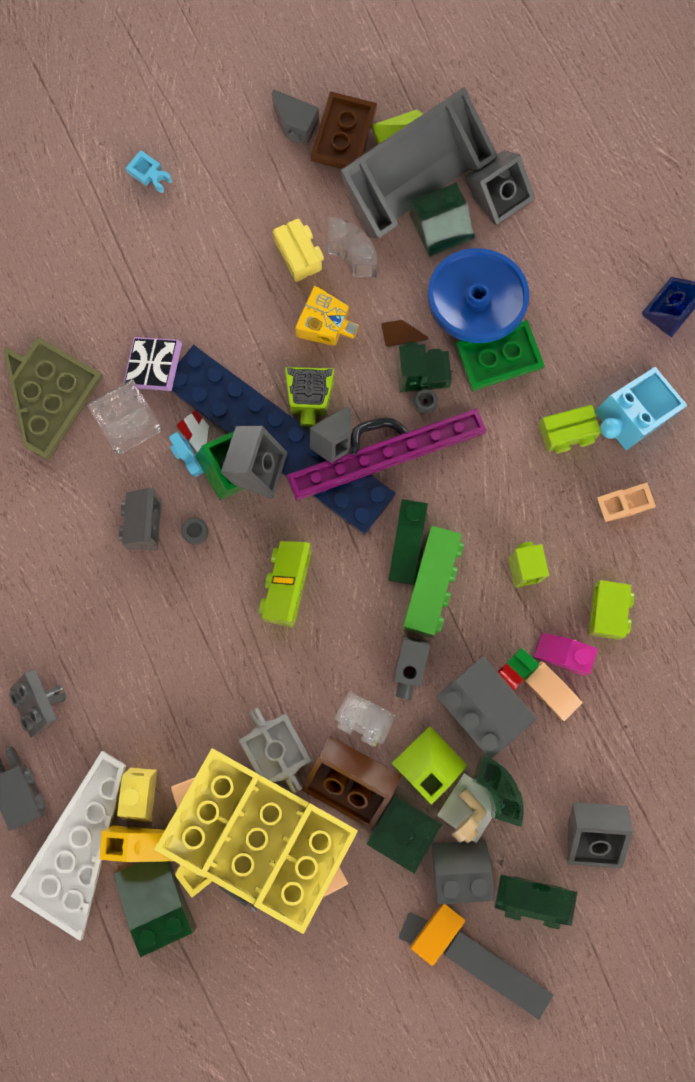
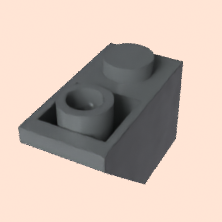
M350 407L343 408L310 428V449L330 463L350 452Z

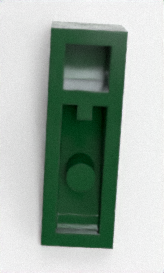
M402 499L388 581L414 585L428 503Z

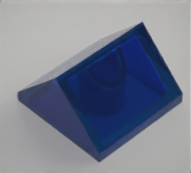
M670 277L643 310V317L672 338L695 309V281Z

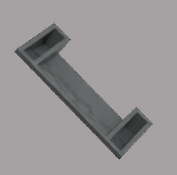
M463 87L341 169L340 173L356 216L367 236L380 238L399 225L396 220L397 218L466 171L479 170L497 158L498 155L466 88Z

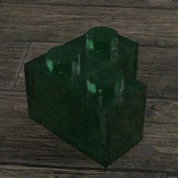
M408 342L403 344V346H399L396 363L399 393L420 391L422 389L450 388L452 376L449 351L431 349L426 353L425 344L418 345L417 342Z

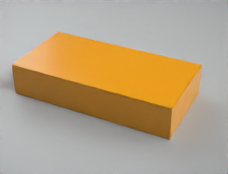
M440 904L409 947L433 966L466 920L447 904Z

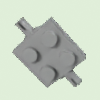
M259 707L254 709V711H250L249 714L256 727L250 734L239 739V742L255 772L273 783L285 780L293 794L297 792L294 785L298 791L301 790L302 787L295 773L300 767L312 760L287 714L285 713L275 720L265 721Z

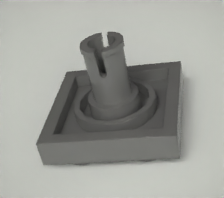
M35 670L24 673L9 689L10 700L13 706L18 708L21 715V725L26 732L28 731L30 738L41 734L57 720L51 705L66 700L65 692L59 694V691L64 690L61 685L44 691Z

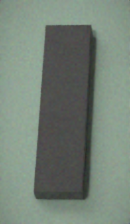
M460 930L444 952V956L537 1019L541 1018L554 996L550 991Z

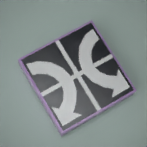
M134 337L123 385L127 388L172 391L182 343L175 339Z

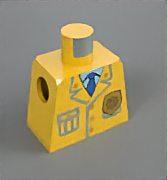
M314 286L297 322L295 331L298 338L335 346L341 334L354 339L359 325L347 320L349 307L345 303L319 287Z

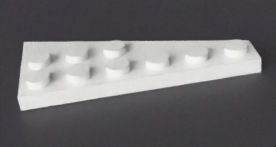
M101 751L11 895L12 898L80 941L84 936L102 860H99L101 831L112 825L120 793L121 779L126 769L124 763L104 751Z

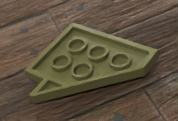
M37 337L24 357L7 347L4 348V355L24 447L49 461L104 376L102 373Z

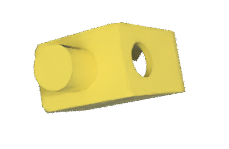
M129 768L122 775L118 804V816L120 818L130 821L152 822L157 770Z

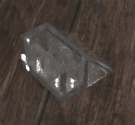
M133 379L87 404L117 455L163 431Z
M348 691L334 717V721L338 722L336 728L350 735L352 731H355L362 735L361 741L376 747L377 743L380 745L384 744L397 715Z

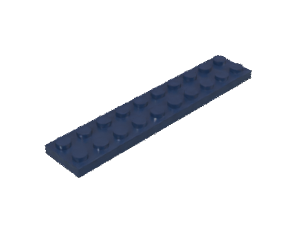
M194 344L177 364L171 392L227 434L235 431L236 426H263L288 452L281 473L285 477L293 472L327 461L310 449V430L308 428L300 426V422ZM368 475L314 494L312 497L365 536L395 497L396 493L372 475Z

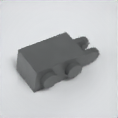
M12 746L6 749V756L12 769L6 771L0 758V811L9 831L18 829L47 815L45 812V808H47L46 801L41 793H37L34 786L36 778L30 768L27 769L26 765L21 764Z

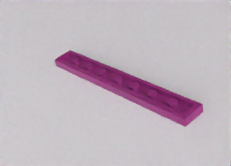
M476 408L359 449L356 455H352V452L333 463L325 461L288 474L286 478L295 500L298 501L483 435L487 429Z

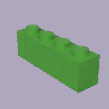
M431 525L403 630L431 638L435 636V632H441L444 618L440 617L442 607L447 608L451 592L447 591L449 581L454 583L458 567L453 565L455 558L461 557L464 548V542H460L462 534Z

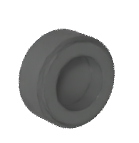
M190 518L182 526L183 538L192 545L201 544L208 537V527L199 518Z

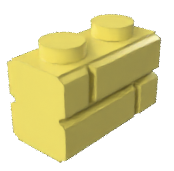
M296 219L287 223V225H282L273 230L274 242L295 282L322 270L321 261L324 260L319 246H313L311 242L313 236L308 225L303 226L300 219Z

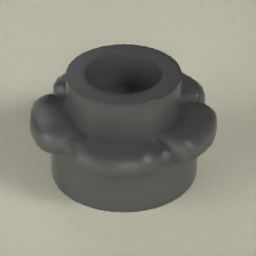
M422 389L413 397V405L416 406V410L419 413L426 414L436 409L438 398L431 390ZM423 400H427L428 403L424 404Z

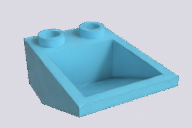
M654 367L610 395L595 410V413L602 421L600 427L602 435L609 439L616 438L627 451L683 410L687 404L659 370Z

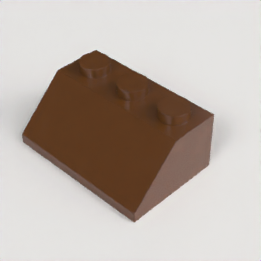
M330 736L301 790L372 830L392 798L401 775Z

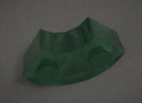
M480 756L472 782L481 786L488 794L491 802V817L522 827L524 816L523 799L512 775L493 759Z
M501 874L495 908L505 911V917L521 920V917L524 916L544 921L543 925L546 927L560 929L561 924L572 926L578 892L556 885Z

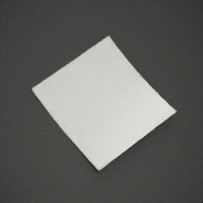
M464 773L437 816L455 829L466 820L473 811L461 799L459 794L467 788L487 811L486 816L479 822V826L476 828L479 833L472 839V841L477 843L504 800Z

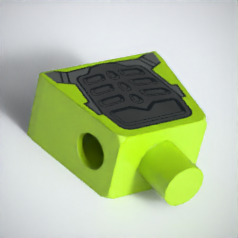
M285 367L291 414L301 415L300 426L311 428L316 424V415H327L334 384V369Z

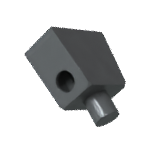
M402 636L393 677L394 681L398 682L396 697L411 700L414 686H421L430 649L428 641ZM413 666V674H405V667Z

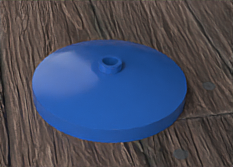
M471 248L451 254L435 268L430 278L427 298L434 320L444 331L463 341L487 343L504 338L519 326L527 311L530 293L525 275L510 258L493 250Z

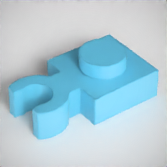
M141 150L125 168L129 175L143 185L147 186L152 182L155 189L161 193L164 192V188L159 182L161 180H166L169 183L172 182L168 172L160 171L162 169L160 163Z
M179 432L171 435L169 439L173 445L170 446V449L175 457L184 460L191 475L197 477L204 473L185 436Z

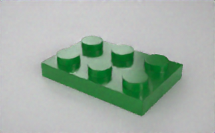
M528 320L521 322L513 332L499 340L487 343H472L462 340L456 342L455 345L472 392L542 370L545 366Z

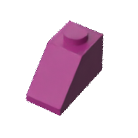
M541 633L533 658L585 676L591 672L598 648L573 639Z

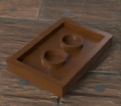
M330 91L310 156L311 161L343 169L362 156L376 113L377 103Z

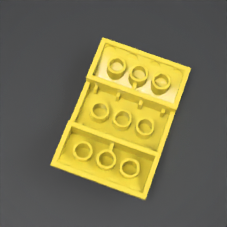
M212 748L154 850L201 877L213 881L250 902L256 908L304 934L358 830Z

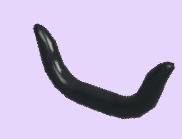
M378 418L362 422L353 428L351 433L352 455L358 453L360 436L364 432L384 427L392 428L400 435L409 431L400 422L392 418Z

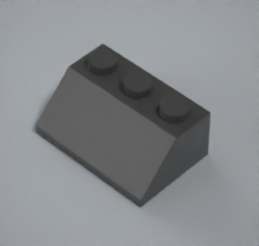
M482 656L437 695V698L489 759L508 746L537 719L534 713L485 656Z

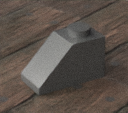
M273 90V108L284 135L292 142H301L307 145L319 122L318 107Z

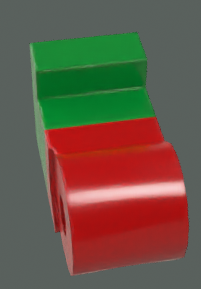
M520 648L501 667L498 673L515 690L540 664L523 648Z

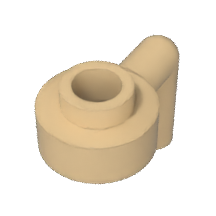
M465 788L459 796L471 808L473 813L452 833L459 843L462 841L469 843L477 836L479 831L476 828L487 813L482 804Z

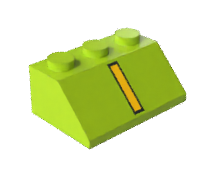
M280 541L279 548L274 547L271 557V563H275L273 573L268 572L265 582V588L269 590L267 598L261 599L259 614H263V621L294 628L312 553L310 543Z

